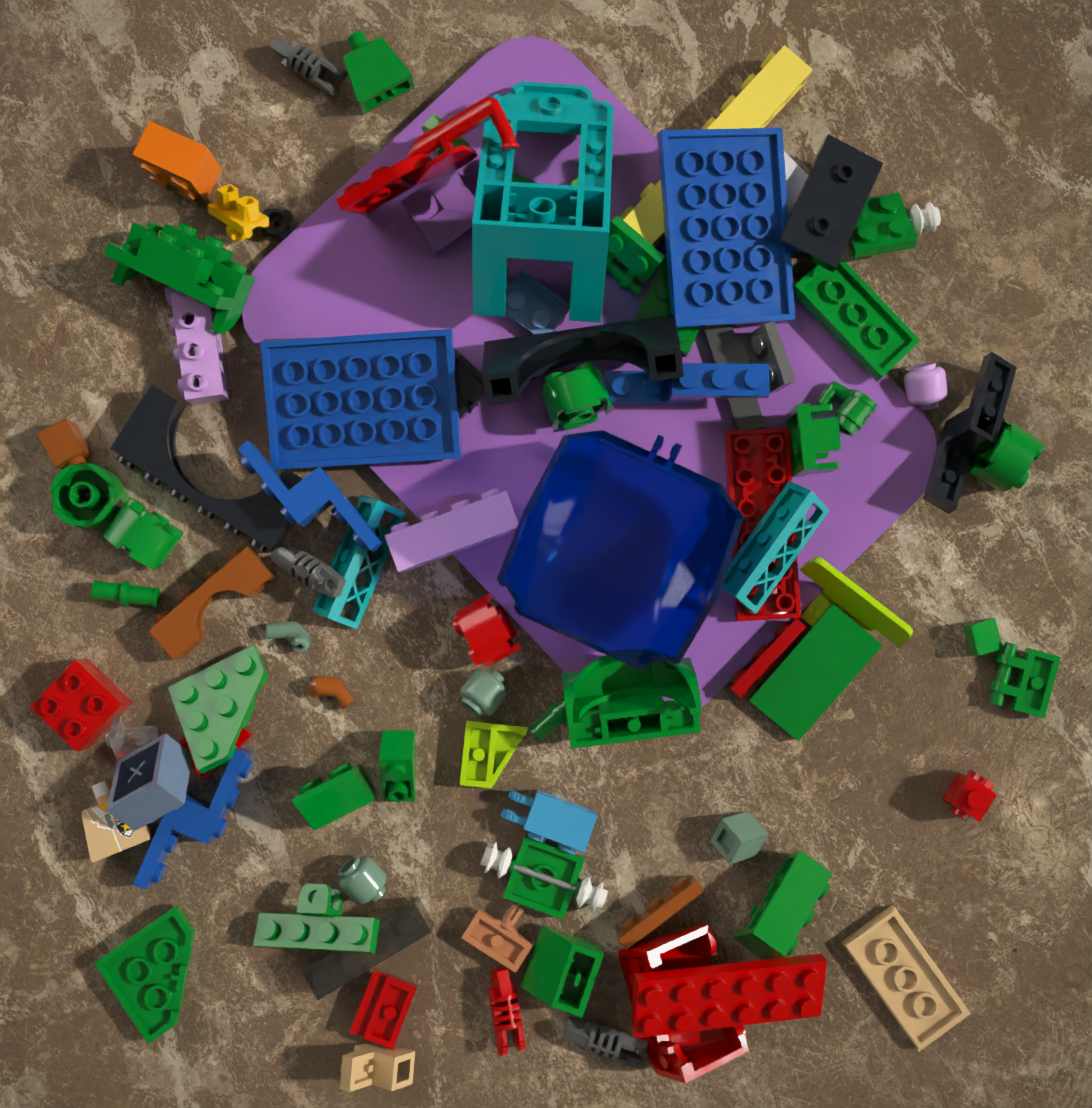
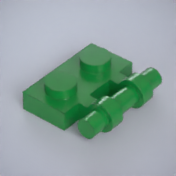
M617 215L610 222L606 271L619 281L618 285L625 291L629 289L638 296L645 286L636 278L639 277L647 283L666 256ZM616 258L628 267L629 270L626 271L615 261Z
M1005 642L1002 654L999 653L996 663L999 664L995 681H991L989 690L992 693L989 703L1002 707L1004 696L1008 695L1013 697L1010 705L1011 710L1045 719L1061 657L1026 648L1023 659L1015 657L1018 645ZM1012 667L1020 669L1015 687L1008 685Z

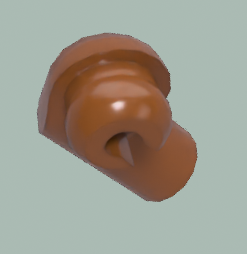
M319 675L314 677L307 687L309 694L313 697L318 698L320 695L333 696L342 710L355 701L343 682L337 677Z

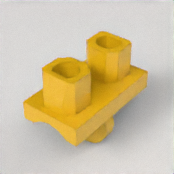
M232 184L217 188V201L208 204V213L227 225V236L233 241L240 242L250 238L253 234L252 229L262 226L265 228L269 226V217L259 212V201L252 196L239 198L238 188Z

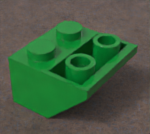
M348 762L327 773L328 780L323 782L321 777H318L298 788L300 794L291 800L314 831L376 799V795L360 764L351 767Z
M542 924L520 987L549 1006L582 1018L604 956L603 946Z

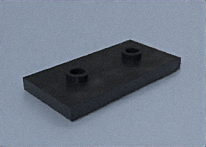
M828 134L823 140L777 244L834 272L840 263L883 163Z

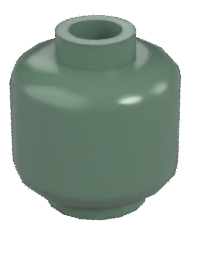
M481 669L475 670L460 688V695L462 697L460 703L476 717L494 714L507 696V690L503 685L505 679L493 669H490L488 672Z
M353 856L341 867L338 873L340 876L339 887L358 905L369 901L375 903L386 891L384 885L387 874L369 856H361L359 858Z

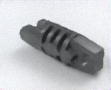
M275 37L270 45V49L283 57L282 66L305 78L308 82L332 97L336 96L338 90L330 83L321 80L326 70L343 80L348 75V72L312 52L296 40H293L292 44L289 45Z
M279 547L270 552L271 560L287 571L293 578L303 582V584L315 591L330 597H340L346 579L328 564L323 563V561L310 555L308 552L294 547H287V549Z
M571 1016L567 1021L563 1034L565 1039L576 1043L587 1051L591 1049L595 1054L606 1058L610 1056L611 1060L636 1069L640 1067L642 1058L637 1053L643 1054L649 1045L646 1040L634 1038L633 1035L626 1032H617L615 1028L604 1024L598 1025L596 1021L582 1020Z

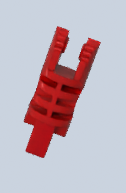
M498 967L491 969L492 988H488V996L497 1052L499 1056H504L508 1053L506 1030L512 1029L513 1041L518 1051L525 1050L526 1043L516 983H511L507 968Z

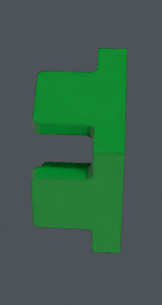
M810 403L797 404L785 415L786 426L789 428L792 478L804 477L809 474L829 473L839 469V462L816 463L818 459H826L830 451L841 449L838 418H812L828 415L833 411L832 404L810 406Z

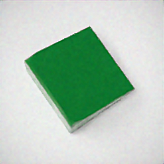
M995 618L963 625L971 656H980L1003 649Z

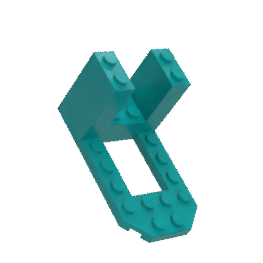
M519 82L511 86L510 93L504 96L499 94L492 96L500 103L512 127L515 138L517 131L580 135L578 186L512 182L515 149L502 151L500 149V146H502L501 139L492 120L490 119L484 123L472 220L473 315L505 317L509 258L572 262L569 321L601 323L610 232L614 106L605 100L602 102L595 100L592 97V91L583 85Z

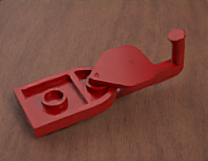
M485 97L419 136L412 145L408 158L390 167L382 166L370 173L371 178L363 183L355 182L347 186L343 190L345 194L336 198L341 211L365 216L418 184L451 174L467 165L477 157L475 149L465 145L453 147L451 142L490 119L501 139L502 146H500V149L502 151H509L519 148V143L516 142L512 127L498 100L494 97ZM443 146L445 152L432 160L428 154Z

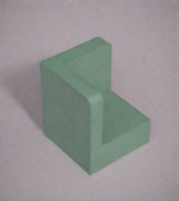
M744 812L723 818L710 842L729 864L756 856L769 833L750 812Z

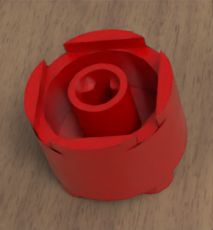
M488 593L456 611L457 618L452 620L457 634L460 637L465 636L471 646L467 651L476 666L483 664L485 667H489L522 648L521 643L514 645L512 638L516 637L517 633L502 606L499 604L494 607L491 600L495 598L492 593Z

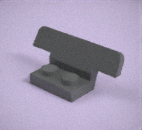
M775 321L764 323L750 334L739 337L735 336L732 325L704 326L715 363L769 364L770 394L778 392L795 382ZM727 398L739 430L761 429L766 426L757 398Z

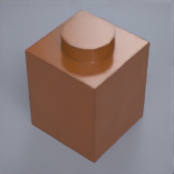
M66 418L37 433L50 459L57 468L63 469L73 464L86 463L85 460L93 456L76 423Z

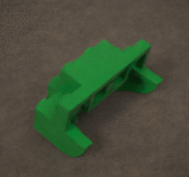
M148 220L146 225L133 222L127 240L123 241L122 245L108 243L104 255L118 262L111 282L124 286L126 281L131 280L139 273L153 278L215 308L216 314L210 330L219 334L229 331L238 321L256 278L246 273L247 267L231 260L233 252L223 248L225 242L207 234L204 239L196 235V228L183 222H179L178 226L165 223L164 227ZM210 275L214 283L208 281Z
M627 650L602 656L580 671L561 673L571 749L701 732L699 714H702L700 691L696 672L690 657L671 659L650 651ZM663 697L671 698L674 700L664 701ZM598 705V710L588 711L589 709Z

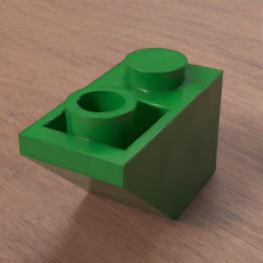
M383 730L379 755L383 801L397 803L415 802V730Z

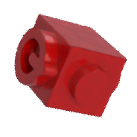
M969 770L966 775L957 774L942 800L951 805L952 807L949 811L963 821L967 822L971 818L980 822L997 797V794L991 791L994 784L976 772Z

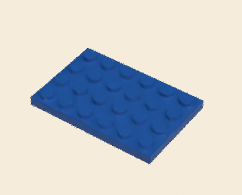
M782 128L661 130L657 133L670 309L671 315L675 317L677 328L755 324L772 321L789 322L796 320L791 250L777 244L788 220Z
M453 329L260 341L271 466L274 470L462 458Z

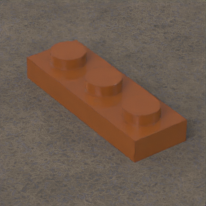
M693 875L688 879L684 876L677 880L670 887L672 891L665 897L657 896L648 902L644 907L646 911L639 917L630 916L620 924V931L617 933V937L625 950H628L704 892Z

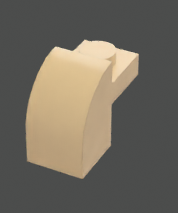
M376 1043L355 1045L354 1052L342 1055L340 1089L352 1092L373 1085L385 1090L394 1091L413 1084L415 1051L396 1045L393 1050Z

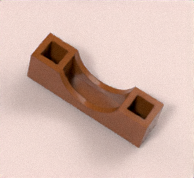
M242 547L237 548L227 557L229 562L220 570L218 568L211 570L203 577L204 584L197 590L192 588L185 592L178 599L180 604L172 611L169 609L163 611L154 619L153 622L156 625L149 632L173 660H182L206 639L203 631V616L213 599L227 592H239L247 597L254 598L278 578L255 549L250 547L245 549Z

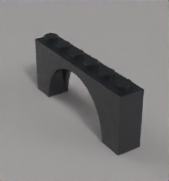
M673 315L485 341L482 379L487 404L520 400L525 387L538 376L552 369L582 361L614 360L630 363L644 370L650 377L651 382L684 377L681 346L675 317Z
M151 385L110 447L112 451L119 454L116 460L132 470L135 465L145 471L143 477L157 486H160L162 482L170 486L172 489L169 493L182 502L186 503L188 498L198 504L196 510L210 519H213L215 515L225 521L222 527L239 536L241 532L252 538L249 544L266 553L268 548L273 550L281 547L295 523L292 525L282 514L280 509L284 506L277 497L272 500L262 490L252 496L241 499H216L201 493L189 482L180 467L176 453L177 427L186 406ZM286 468L280 475L290 489L302 480V478Z

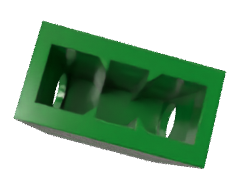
M357 31L347 38L352 51L345 54L343 59L363 115L414 88L410 71L382 37L368 42L364 32Z

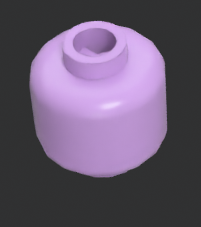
M935 362L913 365L910 367V372L904 375L903 380L907 400L912 405H919L921 410L939 407L938 402L948 396L945 370L937 367Z

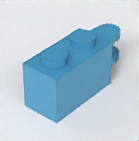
M537 789L534 798L510 790L508 797L514 802L530 806V810L526 817L514 810L503 809L501 817L523 825V829L529 831L527 836L543 843L546 842V839L553 840L559 843L557 846L559 849L571 854H576L577 850L585 852L598 817L596 811Z

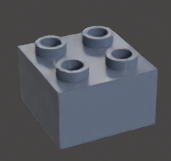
M165 733L117 760L106 811L136 831L149 823H153L165 814L179 809L185 804L192 762L191 752Z

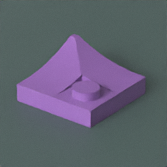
M456 171L436 178L401 201L402 206L435 256L472 231L475 197Z

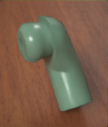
M298 622L267 624L268 639L286 638L293 646V650L298 653H303L310 647L311 637Z

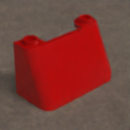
M698 924L636 943L628 950H625V948L620 949L618 958L631 1004L633 1003L634 974L710 966L707 957L715 954L718 944L717 935L712 929L711 924ZM743 1026L642 1038L649 1044L646 1055L652 1069L662 1077L683 1083H688L749 1052L746 1043V1031Z

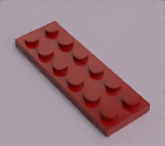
M821 953L634 974L632 1034L634 1038L821 1016L827 960Z

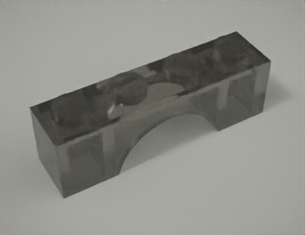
M416 897L380 921L375 954L325 952L308 962L302 970V974L317 1000H320L431 933L434 922L420 898Z

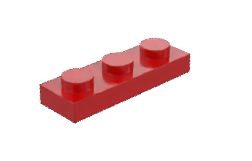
M797 618L791 624L788 621L784 622L774 633L777 639L770 647L766 644L761 646L752 658L755 662L750 668L746 670L742 667L731 678L730 681L733 683L730 688L731 692L738 699H741L805 632L806 626Z

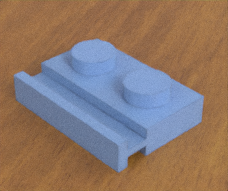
M523 269L519 271L517 277L508 286L505 315L531 335L554 332L570 310L568 302Z

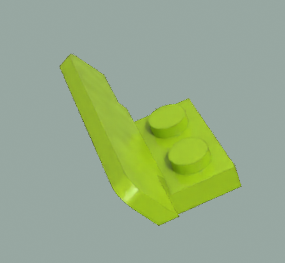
M813 557L801 567L800 571L822 587L820 594L801 613L800 619L810 627L833 603L869 633L876 629L899 648L912 636L913 629L910 625L823 558Z

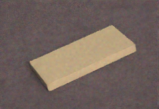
M893 905L841 942L919 1052L971 1014Z

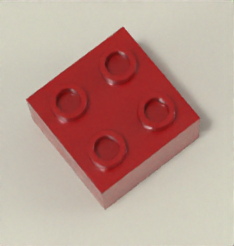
M75 659L30 708L77 752L89 749L133 702L89 659Z

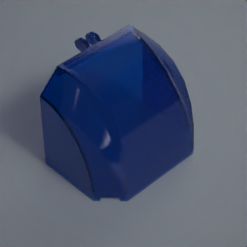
M604 430L563 435L523 511L497 581L501 587L506 586L515 601L514 609L518 615L636 669L647 668L649 663L669 661L670 664L680 663L718 598L744 516L722 484L674 463L682 447L677 442L672 446L667 460L656 455L664 443V437L659 434L651 451L645 450Z

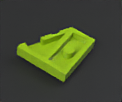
M467 720L460 785L492 788L526 735L528 727Z

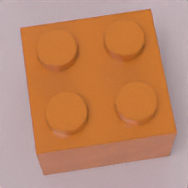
M150 120L132 154L141 164L139 168L150 175V181L163 188H166L167 185L177 188L178 194L191 201L198 198L206 202L222 171V168L208 147Z

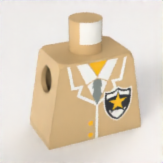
M110 779L91 786L98 805L82 811V820L92 863L150 840L156 833L153 823H149L135 831L106 811L112 787Z

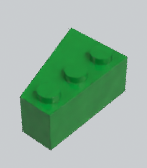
M801 850L789 854L766 888L769 890L760 906L758 907L754 904L749 911L753 915L750 923L742 932L737 929L732 938L763 960L789 956L798 945L799 939L796 937L801 928H805L814 916L812 909L816 901L821 900L828 892L830 884L827 882L832 872Z

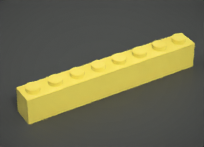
M785 45L777 54L772 51L760 66L762 70L757 76L753 73L750 74L740 87L743 91L737 97L731 95L721 107L722 113L717 119L712 116L702 129L765 128L804 86L813 69ZM661 179L656 185L651 182L639 196L642 200L635 208L632 205L628 206L620 216L623 221L654 247L665 237Z

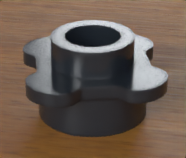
M266 209L263 211L262 214L269 217V226L261 229L263 238L270 240L272 237H278L284 240L292 233L290 221H292L293 215L289 210ZM276 222L280 223L278 227L274 226Z

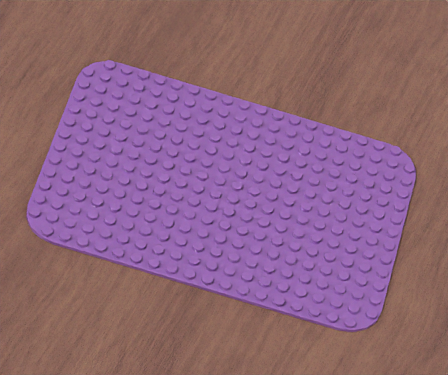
M533 36L506 40L481 57L258 264L251 274L256 278L242 311L244 329L260 352V341L273 338H320L453 329L454 348L482 373L485 341L531 334L506 315L505 317L473 315L472 231L435 256L402 206L401 201L433 180L418 184L365 216L341 211L336 198L345 194L343 190L347 186L355 182L363 183L370 179V173L382 166L390 167L408 158L412 145L419 136L424 134L422 130L423 124L433 114L442 121H446L450 116L453 117L485 97H492L496 94L504 96L510 93L511 86L519 82L583 85L592 91V97L598 102L605 100L614 106L610 222L617 215L620 217L628 206L632 205L635 208L642 200L639 196L651 182L656 185L660 181L658 140L574 54L555 41ZM484 123L462 136L470 144L471 148L475 149L477 157L467 165L456 170L474 197L476 195ZM517 131L516 142L519 143L520 147L515 149L513 173L539 184L571 185L572 181L578 178L580 135ZM434 152L428 154L432 160L436 158ZM665 237L655 247L664 256L666 254ZM509 258L508 286L517 277L519 271L523 269L570 304L572 262ZM616 258L615 261L628 271L629 268ZM606 271L601 323L569 321L568 312L555 331L634 320L657 271L647 283L639 277L636 278L645 286L638 296L629 289L625 291L618 285L619 281ZM794 296L796 320L775 323L795 382L778 392L770 394L768 398H757L766 424L761 429L787 428L785 415L797 404L810 403V406L818 405L816 401L828 384L833 381L840 383L850 390L855 389L864 393L878 406L861 430H857L853 437L840 432V450L830 451L826 459L816 460L817 464L839 462V469L829 473L809 474L804 477L792 478L793 483L811 490L830 510L797 556L802 612L822 590V587L800 571L804 563L813 557H821L842 573L921 497L926 489L938 446L934 428L917 405H912L908 402L906 393L887 374L876 382ZM764 323L732 325L735 336L739 337L750 334ZM700 327L688 355H682V363H715L704 327ZM614 360L576 362L552 369L535 378L525 387L520 400L487 404L485 394L477 403L478 406L472 410V413H467L460 421L462 458L367 464L421 522L420 517L427 513L439 511L441 515L452 511L451 505L469 499L471 504L482 500L481 494L499 488L501 493L507 490L520 525V530L455 553L453 556L489 593L495 596L494 599L565 673L580 671L596 659L619 651H650L671 659L690 657L696 672L701 706L703 707L742 667H745L753 659V655L764 644L768 645L776 637L774 633L784 622L788 621L790 623L795 619L737 621L734 598L715 586L732 561L724 437L725 431L739 429L737 428L727 398H703L699 405L612 404L613 409L609 414L606 415L603 410L597 414L598 420L591 424L571 430H564L563 425H558V430H554L540 393L541 388L546 384L545 377L554 372L566 374L575 371L576 367L588 362H592L595 368L601 371L603 380L605 371H644L630 363ZM835 396L830 403L832 404L833 408L832 412H830L826 416H817L812 418L823 419L836 417L835 413L844 401ZM813 505L807 511L805 521L809 520L815 512L816 508ZM663 697L664 701L674 700L671 698Z

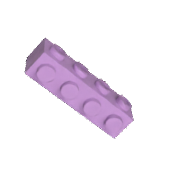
M210 276L208 281L213 283V280ZM165 287L166 300L168 305L172 306L173 317L169 318L172 335L176 336L178 348H174V359L177 367L181 368L182 379H178V389L181 397H185V400L192 405L230 400L221 334L210 330L216 309L171 287Z
M499 488L481 494L482 500L470 504L469 499L451 505L452 511L441 515L439 511H433L421 516L422 522L410 526L409 522H404L391 527L392 533L385 535L397 571L402 574L520 530V525L507 490L500 493Z

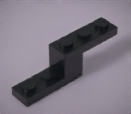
M993 352L983 357L969 408L945 421L924 492L923 500L948 514L957 510L971 457L990 448L997 442L1017 367Z

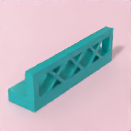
M789 481L718 579L715 586L737 599L750 612L756 614L830 510L811 490ZM813 505L816 510L810 519L805 521L806 513ZM795 532V540L787 547V539ZM777 558L775 568L772 572L768 573L769 564L773 559ZM755 585H758V592L750 601L746 596Z
M362 494L355 509L384 545L380 548L377 556L369 560L367 554L368 547L365 550L359 547L351 536L355 531L348 524L330 566L346 579L345 586L340 597H330L319 592L312 611L328 619L358 629L390 553L389 546L384 537L392 533L390 528L402 523L406 515L405 512ZM384 511L393 514L394 517L390 526L381 530L379 522ZM365 570L367 575L366 583L357 589L355 585L356 576ZM353 599L355 609L351 618L348 619L340 616L345 603Z

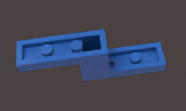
M683 363L684 377L652 382L645 371L604 372V382L612 404L699 405L703 398H768L770 396L769 364Z
M246 441L238 448L244 456L240 459L241 463L252 475L255 472L259 474L264 481L260 484L261 488L272 500L275 497L279 499L284 506L280 511L292 525L297 522L305 527L331 505H334L335 507L331 512L342 525L348 522L354 529L355 533L351 536L362 550L368 547L371 551L376 552L384 545L326 471L320 466L290 489L254 444Z
M244 747L236 748L211 803L186 793L185 804L162 817L133 885L145 890L154 883L158 884L166 870V865L163 864L167 853L173 852L180 837L176 832L205 844H209L215 838H221L228 823L224 819L228 808L233 809L239 799L241 791L237 790L241 778L246 779L252 769L254 761L250 760L253 751Z

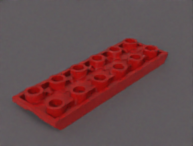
M789 428L725 431L724 443L732 560L789 481L792 482ZM795 532L787 539V547L795 540ZM797 557L756 614L750 612L734 598L737 621L801 618ZM777 558L773 559L769 564L768 573L772 572L775 568ZM755 585L746 596L750 601L758 592V585Z

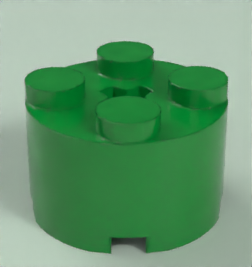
M592 362L581 364L575 368V371L566 374L554 372L545 377L546 384L540 390L551 426L554 430H558V425H563L564 430L586 426L598 420V413L604 410L607 415L613 409L601 371L596 369Z
M1003 418L996 444L971 457L969 464L972 465V468H968L967 472L1001 492L1008 491L1012 487L1020 489L1028 480L1029 473L1027 471L1032 462L1043 452L1044 444L1040 443L1036 436Z
M89 463L73 464L63 468L55 476L50 489L53 503L51 505L55 514L69 525L88 530H102L108 527L127 501L128 496L122 482L115 474ZM87 492H90V500L86 496Z
M130 497L103 536L116 548L122 547L129 553L128 556L149 568L159 570L184 532L170 524V520L155 510L152 513L148 512L143 504Z

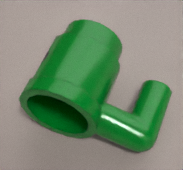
M835 381L830 382L816 403L818 405L830 404L835 396L843 400L844 402L835 413L839 422V431L853 437L857 430H861L878 406L864 393L855 389L850 390Z

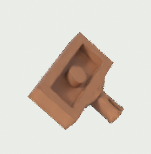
M513 903L503 920L495 918L479 908L461 936L463 940L515 973L533 946V942L519 934L514 927L524 910L520 907L517 909V905Z

